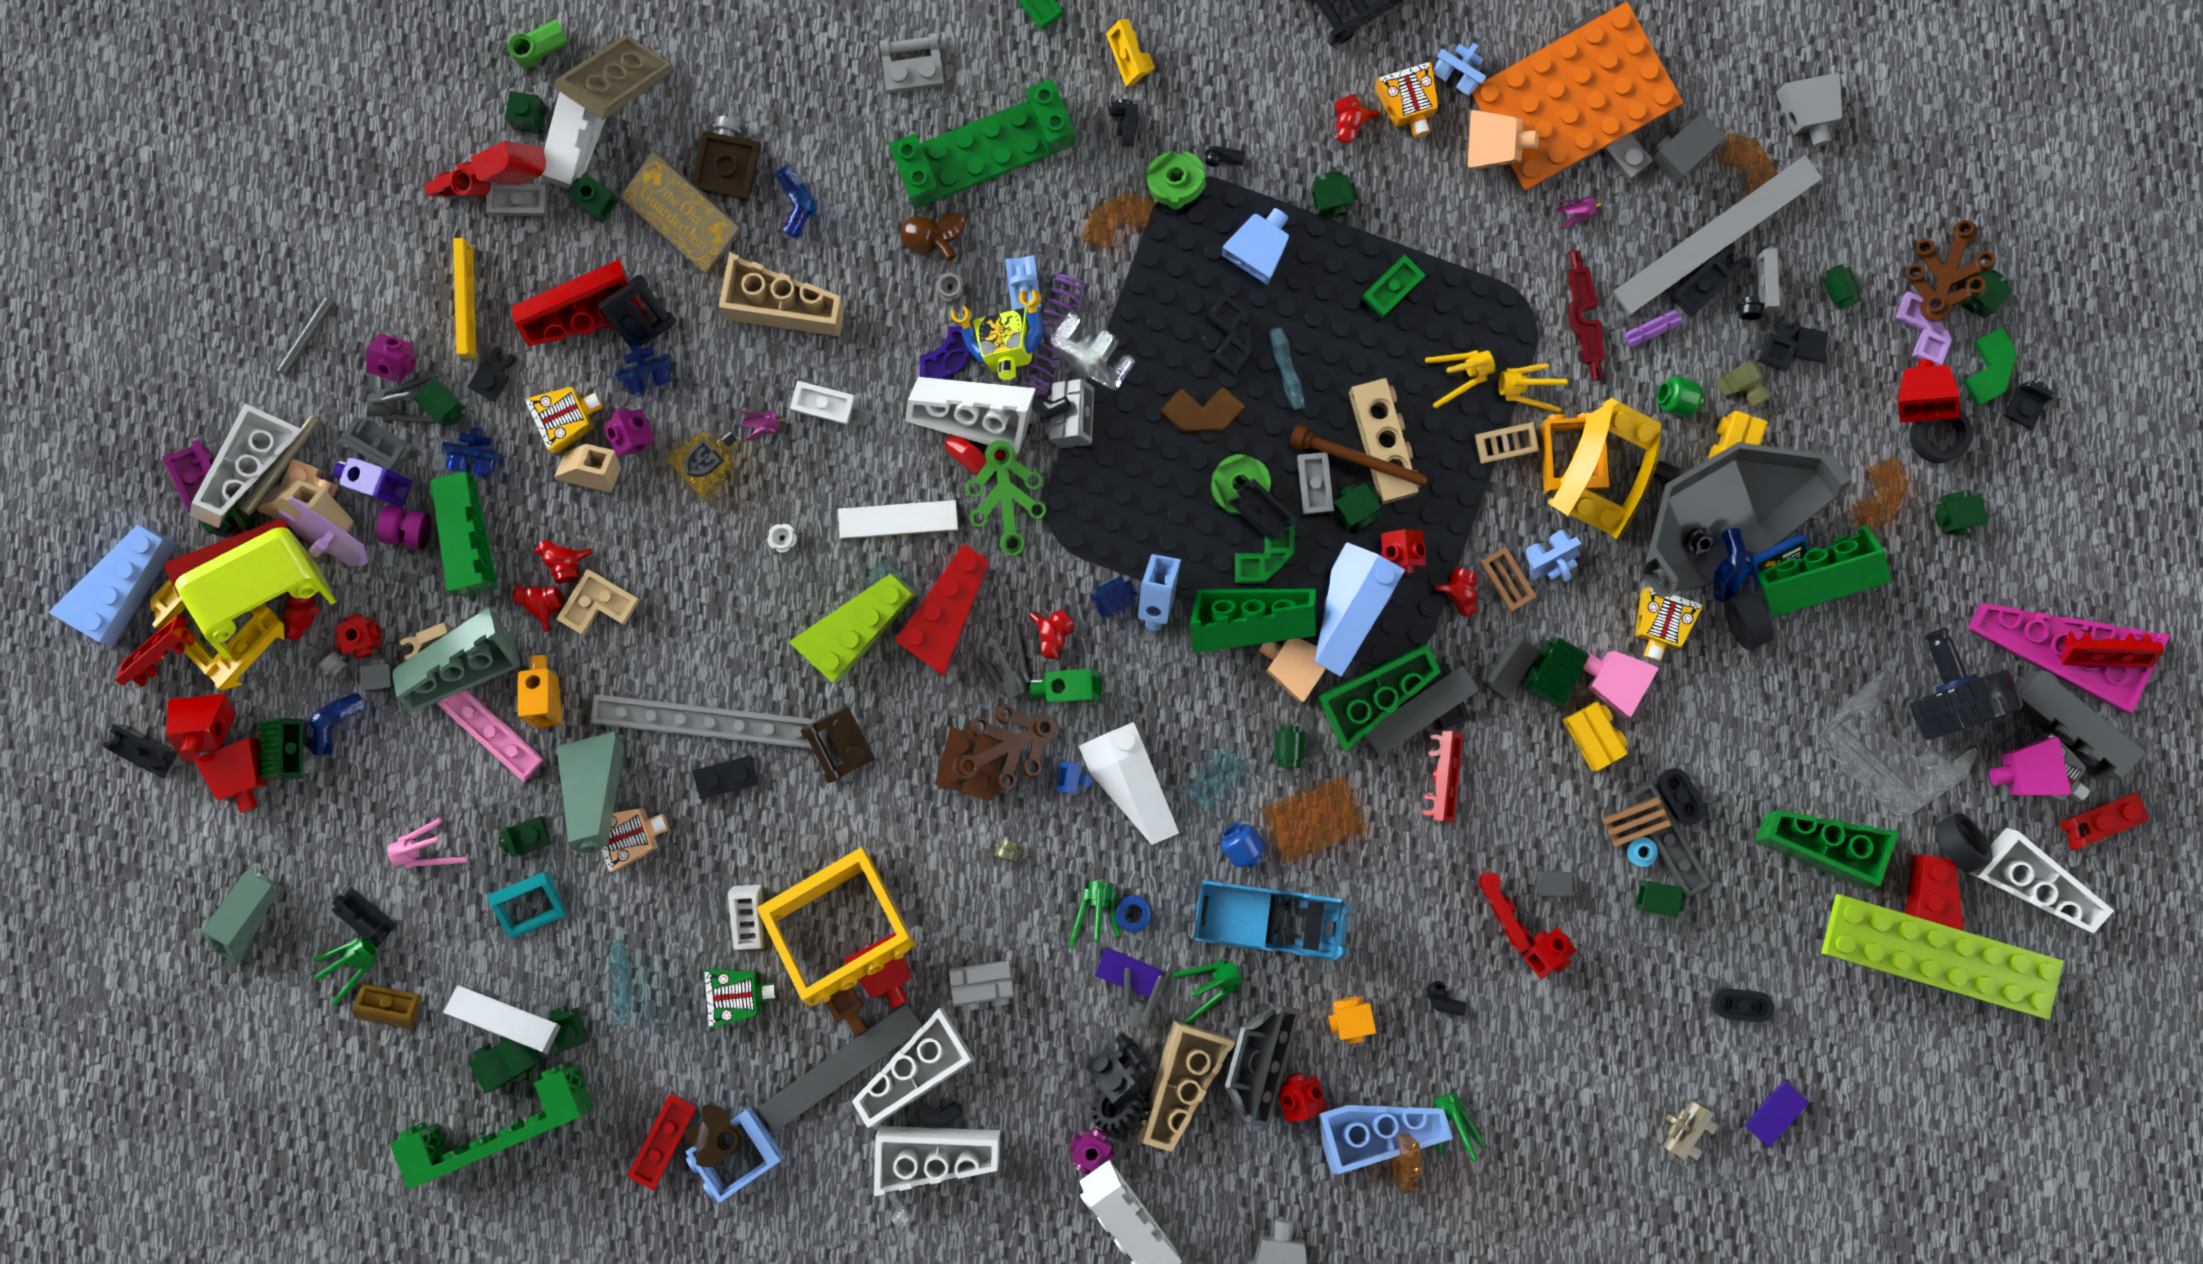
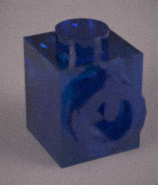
M1121 575L1095 588V593L1091 594L1090 597L1100 617L1107 616L1110 618L1134 606L1135 601L1133 597L1137 596V593L1131 581H1124Z

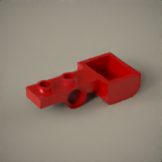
M502 141L471 156V161L458 164L456 170L435 175V180L424 184L427 196L447 198L458 194L481 198L489 193L491 182L520 186L538 178L546 168V159L540 146Z

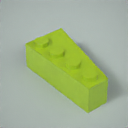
M889 574L789 641V643L832 683L839 682L918 594L897 574Z

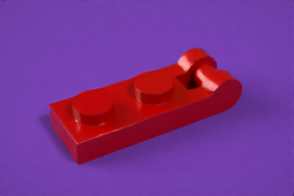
M2132 792L2059 821L2062 831L2066 830L2069 837L2067 843L2070 850H2076L2149 821V818L2138 792ZM2080 824H2083L2086 834L2081 835L2078 828Z
M1490 872L1480 874L1478 884L1514 950L1522 953L1531 948L1527 941L1531 938L1527 928L1522 922L1518 924L1513 915L1516 912L1514 904L1508 896L1503 897L1499 890L1501 884L1500 877Z

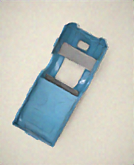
M1202 880L1200 900H1198L1195 940L1242 948L1290 952L1302 955L1303 957L1337 961L1347 954L1348 947L1345 946L1348 915L1352 914V907L1345 899ZM1204 895L1209 896L1205 926L1201 925ZM1282 897L1299 899V906L1291 907L1307 909L1304 939L1289 937L1295 939L1294 945L1276 943V937L1281 936L1275 933L1277 908L1288 906L1281 904ZM1327 920L1333 921L1332 936L1326 935Z

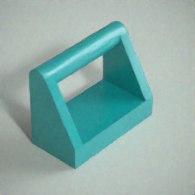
M550 871L542 872L487 895L491 908L510 939L567 916ZM543 887L554 908L513 925L505 903Z

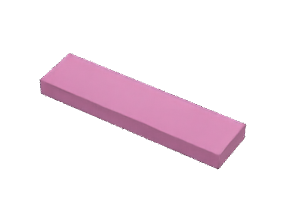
M464 690L436 703L523 782H527L545 762L546 759L469 690Z

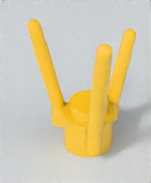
M1475 350L1469 353L1427 357L1425 359L1426 363L1465 360V363L1448 367L1447 372L1452 373L1466 369L1470 377L1475 376L1474 379L1433 404L1434 408L1449 402L1473 386L1487 381V375L1495 372L1494 359L1488 350L1480 353Z
M1543 363L1521 368H1507L1506 372L1502 371L1499 376L1498 388L1500 395H1506V401H1517L1544 410L1561 413L1560 407L1527 398L1520 394L1526 392L1528 385H1567L1568 380L1527 379L1526 375H1522L1547 369L1549 364Z

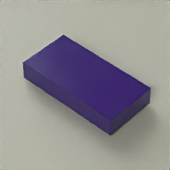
M1106 947L1095 976L1124 987L1125 968H1130L1131 991L1150 998L1162 970Z
M1783 1081L1744 1126L1765 1146L1770 1148L1809 1102L1792 1086Z

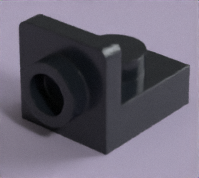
M1117 99L1116 102L1110 101L1109 115L1125 117L1119 118L1117 136H1122L1123 146L1134 147L1138 121V104H1133V101L1128 99Z
M2029 380L2018 385L2004 417L2030 430L2035 427L2046 402L2053 400L2056 393L2049 390L2048 385L2037 380Z

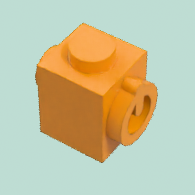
M1362 996L1334 1001L1333 1015L1328 1016L1332 1034L1337 1033V1037L1340 1040H1345L1346 1044L1364 1041L1363 1036L1376 1033L1371 1005L1368 1001H1363Z

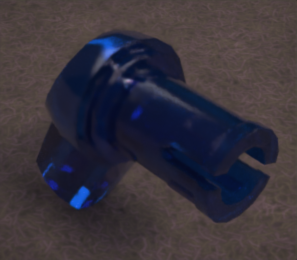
M786 165L774 173L793 208L781 231L794 239H798L808 218L816 215L817 205L798 173L791 165Z
M1731 528L1722 533L1728 556L1714 573L1713 596L1719 602L1725 603L1726 599L1736 596L1740 584L1753 569V553L1746 550L1740 528Z
M356 692L321 707L310 716L308 725H310V728H313L312 755L333 754L332 728L366 709L359 693Z

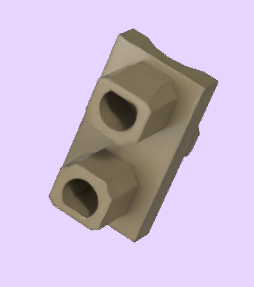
M1692 1100L1685 1110H1681L1677 1118L1668 1114L1666 1120L1673 1125L1667 1133L1669 1137L1663 1147L1685 1161L1687 1158L1698 1161L1703 1153V1147L1697 1144L1700 1136L1704 1133L1710 1137L1714 1135L1719 1127V1124L1712 1118L1714 1114Z

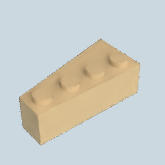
M729 252L719 302V309L724 320L840 336L845 310L841 296L806 282L801 283L791 279V276L781 272L776 273L764 268L761 264L753 261L752 263L741 259L738 255Z
M1173 1020L1148 1102L1150 1111L1145 1112L1149 1118L1147 1121H1142L1144 1127L1138 1134V1138L1143 1144L1170 1152L1173 1151L1190 1122L1199 1102H1202L1207 1093V1088L1214 1076H1217L1223 1066L1224 1059L1228 1052L1232 1050L1236 1041L1230 1037Z

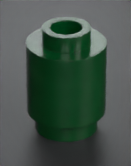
M1840 264L1826 271L1827 277L1822 279L1833 305L1837 304L1839 310L1852 306L1862 300L1860 296L1862 290L1851 267L1844 268Z
M1281 726V731H1275V760H1277V767L1301 768V761H1304L1305 732H1299V726Z

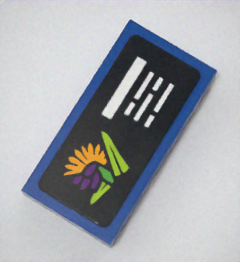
M1799 533L1748 558L1754 582L1760 586L1757 573L1790 558L1797 560L1804 558V555L1807 553L1806 551L1809 550L1806 536Z

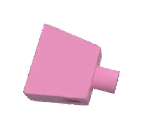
M1610 651L1606 653L1603 660L1590 654L1582 670L1593 675L1587 689L1623 718H1629L1633 715L1659 668L1617 651Z

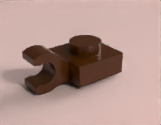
M853 987L845 991L839 990L830 995V1000L825 1004L837 1023L846 1019L856 1036L869 1029L857 1012L864 1007V1004Z

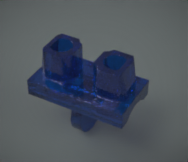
M639 342L632 344L633 353L624 355V359L627 364L635 361L638 364L621 369L616 373L618 381H623L628 392L632 395L646 390L642 374L651 372L656 386L671 382L672 375L669 366L672 361L669 354L646 361L645 358L655 355L653 347L642 350Z
M472 427L469 434H460L459 441L466 442L468 445L443 441L441 450L447 453L446 468L448 470L464 472L467 458L476 459L473 473L492 477L496 463H502V454H498L496 450L480 448L481 445L490 446L491 438L483 437L480 427Z

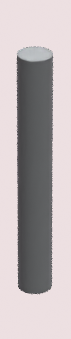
M326 297L323 298L276 371L287 377L334 306V302Z

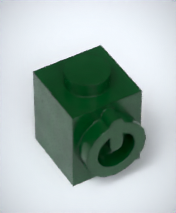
M1332 171L1323 173L1315 178L1311 187L1313 202L1318 216L1330 214L1332 218L1345 216L1348 214V210L1352 209L1354 200H1357L1354 182L1350 183L1348 174L1343 175V172Z
M585 173L581 178L573 181L567 196L575 206L601 224L604 223L619 202L613 192Z
M1993 269L1972 276L1981 277L1985 280L1984 294L1980 297H1971L1962 302V306L1967 311L1977 313L1984 319L1994 314L2013 291L2008 286L2006 277ZM1970 278L1963 280L1959 287L1965 288ZM1975 284L1972 285L1971 288L1977 290L1980 289L1981 286Z
M1353 483L1340 492L1342 497L1333 503L1336 513L1347 530L1355 527L1359 531L1381 517L1378 512L1381 508L1379 504L1381 498L1373 486L1369 488L1366 483L1360 486Z
M1970 490L1955 492L1941 496L1942 503L1936 505L1935 520L1937 525L1942 527L1943 533L1953 531L1954 537L1973 533L1972 527L1989 523L1982 494L1971 495Z

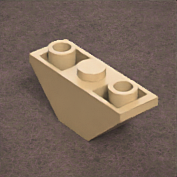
M300 479L273 487L257 506V511L276 519L281 518L277 514L278 510H282L298 519L302 514L288 500L292 496L346 533L354 525V520L326 490Z

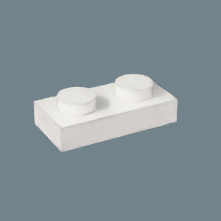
M797 381L790 410L848 425L856 397L852 394Z

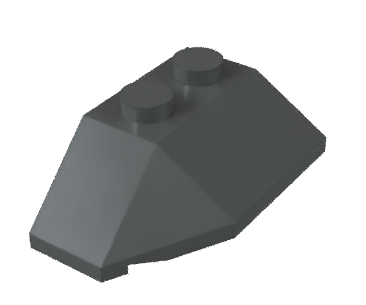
M1277 1004L1243 1025L1240 1029L1225 1088L1245 1124L1265 1128L1270 1126L1301 1009Z

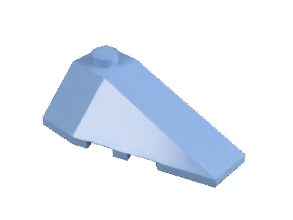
M1350 543L1345 544L1331 570V580L1325 602V612L1319 634L1315 663L1342 677L1390 598L1405 569L1376 553Z
M1346 1105L1319 1114L1322 1145L1330 1171L1333 1174L1348 1172L1453 1139L1444 1109Z

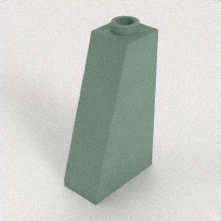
M615 731L557 746L568 842L578 854H591L600 848L608 846L624 755V744Z

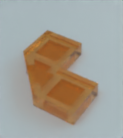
M1731 133L1727 135L1720 164L1748 171L1741 199H1744L1778 173L1757 140Z
M1125 192L1091 210L1082 241L1110 249L1118 222L1146 229L1155 200Z
M1224 387L1204 407L1200 406L1181 388L1161 409V412L1182 431L1222 430L1233 421L1245 406Z
M1898 457L1867 468L1877 496L1851 505L1859 527L1867 524L1870 529H1874L1893 521L1908 486V481Z
M1407 1133L1398 1135L1400 1155L1392 1158L1394 1184L1403 1194L1415 1191L1417 1184L1414 1179H1419L1422 1173L1420 1145Z

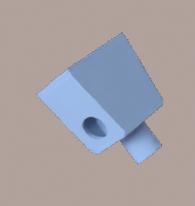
M1276 208L1272 210L1267 219L1258 214H1253L1225 243L1221 255L1268 285L1289 239V235L1281 230L1288 220V216Z
M1151 554L1141 585L1138 618L1145 620V627L1149 630H1161L1163 624L1168 623L1174 604L1181 559Z

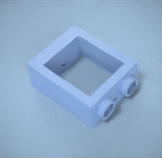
M752 1106L730 1121L735 1126L741 1123L765 1161L726 1187L713 1167L708 1168L696 1165L699 1149L692 1146L686 1151L689 1156L686 1158L688 1165L694 1173H700L705 1181L703 1187L710 1198H716L719 1203L785 1157Z

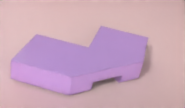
M1908 291L1903 297L1895 320L1921 330L1912 358L1919 361L1931 359L1935 362L1936 366L1943 365L1952 342L1948 329L1945 330L1942 321L1930 322L1925 319L1920 312V304L1923 301L1922 297ZM1936 304L1931 305L1934 309L1938 308Z

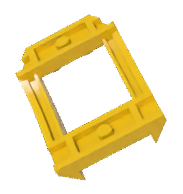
M1610 398L1601 404L1603 405L1601 408L1591 414H1586L1585 418L1587 420L1578 448L1560 481L1562 485L1555 497L1549 499L1548 504L1567 516L1571 515L1612 535L1615 539H1621L1638 512L1651 485L1661 451V422L1614 398ZM1608 431L1646 449L1638 476L1623 505L1617 504L1585 488L1598 463Z
M170 579L150 599L151 611L155 612V621L152 625L157 629L162 628L186 607L182 599L177 596ZM265 603L250 610L254 616L226 644L231 655L228 659H225L220 653L215 655L197 637L191 647L181 642L186 645L184 652L204 674L208 675L215 682L217 689L225 690L243 685L238 678L277 637L284 640V623Z

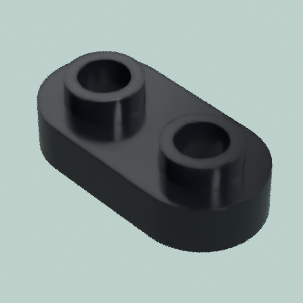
M1677 768L1664 770L1658 777L1657 786L1676 820L1682 824H1696L1700 822L1705 815V805L1688 775L1683 770ZM1670 778H1674L1677 781V786L1674 789L1668 786ZM1685 804H1689L1692 807V812L1689 815L1683 812Z
M1720 988L1711 997L1713 1012L1725 1019L1762 1023L1769 1020L1774 1012L1772 999L1767 994L1758 991ZM1725 997H1728L1730 999V1006L1724 1009L1721 1002ZM1754 1001L1760 1003V1009L1757 1012H1753L1751 1008Z

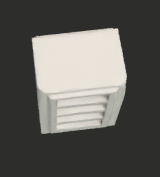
M761 885L733 886L728 892L734 950L764 949V922L757 910V907L763 904ZM752 898V901L739 902V899ZM753 909V913L739 914V910ZM754 921L755 926L740 927V922ZM755 933L756 938L740 939V934Z

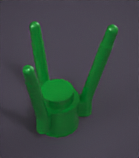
M1089 881V889L1084 888L1082 903L1068 944L1070 948H1073L1089 900L1091 906H1096L1094 941L1096 943L1100 941L1103 907H1108V901L1114 936H1120L1119 925L1115 919L1117 891H1112L1113 883Z
M356 937L347 944L314 957L313 961L319 962L345 952L343 958L315 975L314 979L317 981L346 963L352 968L361 967L332 1001L333 1005H337L364 973L376 964L373 959L377 956V951L369 939Z
M1222 959L1214 964L1172 973L1173 978H1180L1216 970V972L1212 973L1214 981L1193 991V997H1197L1216 987L1219 990L1223 989L1185 1020L1186 1024H1190L1227 994L1237 990L1236 985L1243 982L1233 961L1225 964Z
M1456 1092L1433 1099L1436 1106L1433 1108L1444 1109L1447 1121L1454 1119L1472 1161L1477 1162V1155L1460 1117L1464 1120L1479 1147L1484 1148L1485 1144L1464 1109L1461 1098L1458 1099ZM1442 1142L1436 1144L1438 1155L1443 1153Z

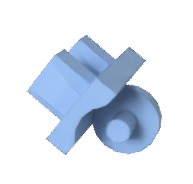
M1473 43L1467 49L1459 44L1455 52L1464 57L1462 61L1441 49L1437 55L1439 60L1436 63L1433 74L1446 82L1454 68L1464 73L1456 88L1469 96L1478 84H1482L1487 78L1486 75L1468 65L1469 61L1480 66L1484 60L1475 54L1479 45Z
M1034 255L1016 259H1005L1012 310L1024 307L1028 310V306L1020 302L1019 294L1021 291H1026L1030 303L1033 299L1032 290L1039 292ZM1041 302L1037 305V309H1041Z
M1560 530L1549 538V543L1554 548L1551 551L1545 553L1539 543L1526 549L1525 556L1530 565L1529 574L1533 580L1547 574L1550 580L1560 576L1564 582H1567L1572 578L1570 570L1577 567L1574 559L1580 556L1579 547L1581 542L1577 537L1571 539L1564 530Z

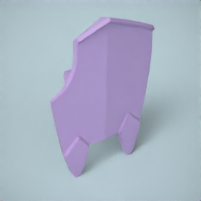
M290 496L288 500L302 514L298 519L282 510H278L277 514L284 518L285 522L311 545L309 549L310 556L317 558L322 553H328L340 559L348 566H362L368 563L363 543H360L344 530L294 497Z

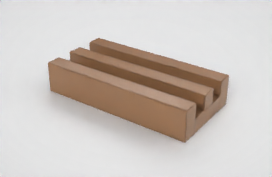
M1506 546L1479 562L1509 612L1537 597ZM1503 556L1527 596L1522 598L1498 557ZM1490 562H1493L1517 602H1512L1490 566Z
M1660 796L1602 819L1608 829L1609 836L1612 838L1614 847L1672 825ZM1657 805L1658 810L1616 827L1612 824L1614 821ZM1658 817H1662L1663 821L1657 822L1655 824L1631 832L1624 836L1618 837L1617 833L1630 829L1632 827L1643 824Z

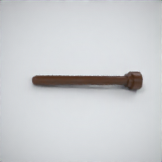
M1298 424L1293 431L1290 446L1296 449L1309 450L1314 448L1419 486L1426 485L1428 481L1424 474L1316 437L1309 427Z

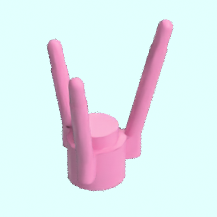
M441 818L424 825L408 835L398 837V842L391 843L387 847L388 857L394 867L404 865L406 869L416 866L467 863L468 858L415 859L419 857L420 848L439 842L440 837L436 836L417 843L413 839L442 823Z

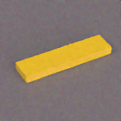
M453 238L456 354L464 360H472L476 358L473 246L464 238Z

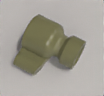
M1755 358L1715 380L1723 396L1745 391L1747 393L1746 399L1751 407L1773 396L1768 386L1762 384L1764 373Z

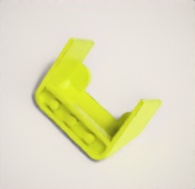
M283 527L274 528L181 575L175 582L180 598L201 632L225 659L231 657L225 641L236 631V626L232 619L287 591L292 597L302 599L310 598L320 591L331 605L336 603L317 563L292 532Z

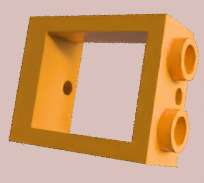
M1587 413L1578 414L1577 418H1566L1565 414L1549 415L1548 419H1545L1540 424L1544 494H1556L1562 485L1560 483L1562 478H1554L1551 431L1584 430ZM1606 440L1595 467L1594 476H1591L1585 487L1593 492H1601L1609 488Z

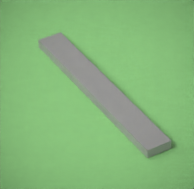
M1804 155L1611 293L1628 316L1820 181L1822 179L1821 175L1808 157Z
M594 694L590 724L812 749L808 739L803 738L800 730L818 719ZM825 728L818 732L827 749L829 734Z

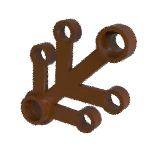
M1962 220L1953 227L1952 239L1954 244L1945 267L1935 254V244L1933 241L1923 239L1916 245L1917 256L1924 260L1938 282L1935 293L1925 280V269L1922 265L1913 264L1906 271L1907 281L1915 286L1923 299L1920 304V312L1930 322L1943 321L1951 313L1952 306L1971 297L1982 296L1985 292V280L1981 277L1972 276L1980 272H1988L1995 266L1994 254L1989 251H1983L1977 255L1976 261L1958 269L1965 248L1974 244L1977 240V226L1969 220ZM1962 229H1969V230H1970V231L1967 232V233H1962V232H1960V230H1962ZM1922 247L1930 248L1927 252H1923L1920 249ZM1983 259H1988L1991 262L1988 264H1982L1980 261ZM1913 272L1921 273L1918 277L1911 276ZM1970 278L1965 288L1948 295L1951 286ZM1978 284L1981 288L1974 290L1971 286ZM1939 304L1941 307L1934 309L1931 305Z
M1004 704L995 711L997 721L1000 723L1011 722L1027 730L1015 734L989 724V721L984 717L973 719L969 726L973 735H984L1001 743L975 756L962 755L956 758L952 764V771L958 779L967 780L974 777L979 767L1007 753L1002 772L996 778V784L1002 790L1013 788L1017 781L1014 772L1022 746L1030 741L1032 743L1028 760L1022 763V772L1027 777L1036 776L1041 772L1042 765L1039 760L1044 743L1053 740L1057 733L1055 720L1050 715L1044 713L1037 714L1031 718L1015 712L1011 705ZM1002 709H1006L1009 712L1008 719L1002 717ZM977 721L981 722L984 726L982 732L976 729ZM1041 723L1047 726L1046 733L1040 731L1039 726ZM965 761L971 764L970 772L965 771L963 768ZM1029 762L1035 765L1034 773L1028 770ZM1004 775L1010 778L1009 786L1004 785L1002 782Z

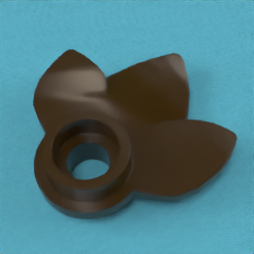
M707 1104L702 1107L703 1121L687 1128L683 1135L691 1145L700 1150L696 1158V1165L710 1168L718 1165L725 1156H731L739 1152L744 1143V1136L737 1126L731 1124L729 1114L723 1108ZM726 1134L732 1135L734 1139L732 1145L725 1143L724 1137Z

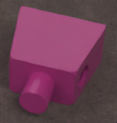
M2059 737L2043 738L2006 751L2001 755L2003 766L1989 770L1992 785L2007 784L2010 795L2071 794Z

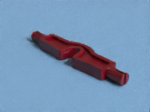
M1581 250L1571 251L1568 254L1572 269L1567 273L1572 301L1568 309V319L1572 330L1579 338L1583 363L1589 364L1591 381L1602 380L1604 377L1601 361L1605 359L1602 323L1600 320H1585L1582 317L1583 311L1597 307L1598 300L1592 284L1590 268L1583 267Z

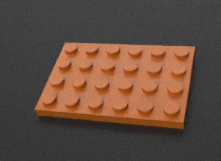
M1627 1L1488 78L1482 84L1479 83L1471 93L1480 111L1523 119V131H1538L1539 143L1537 149H1522L1521 162L1509 164L1524 192L1677 109L1684 103Z

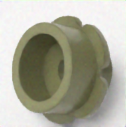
M1002 839L1001 845H994L996 847L994 856L1000 859L1017 863L1019 855L1023 854L1022 851L1018 850L1019 844Z

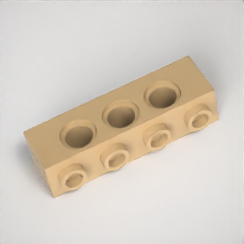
M1384 378L1352 387L1349 391V396L1365 453L1412 470L1410 459L1413 458L1412 448L1409 441L1404 442L1402 431L1405 430V425L1401 413L1396 414L1394 402H1397V397L1393 385L1388 386L1387 379ZM1375 406L1381 407L1385 411V418H1374L1371 414V408ZM1383 434L1389 435L1393 439V447H1383L1379 442V436ZM1370 468L1376 491L1381 498L1380 505L1413 497L1419 492L1418 487H1421L1419 485Z

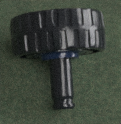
M1948 628L1928 633L1924 637L1925 640H1928L1930 653L1944 684L1936 687L1937 693L1910 703L1914 720L1924 740L1941 737L2011 713L2023 707L2017 686L2007 669L1978 678L1977 674L1967 675L1954 641L1948 634Z

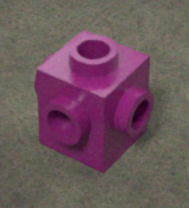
M380 333L366 348L367 373L400 383L415 368L416 357L413 356V343Z
M629 408L619 409L612 413L613 418L603 425L606 436L611 442L617 457L640 453L655 441L650 424L646 420L642 409L632 411Z
M1085 1128L1082 1135L1076 1133L1069 1147V1150L1073 1152L1071 1161L1075 1162L1074 1167L1088 1175L1106 1161H1112L1115 1153L1110 1151L1112 1141L1108 1140L1109 1136L1097 1128H1093L1092 1131ZM1090 1148L1095 1149L1098 1153L1094 1159L1086 1156V1151Z

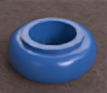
M1129 895L1122 898L1115 908L1117 924L1128 932L1143 930L1149 925L1152 917L1149 903L1138 895ZM1128 905H1137L1141 908L1142 916L1138 922L1131 923L1125 919L1124 911Z

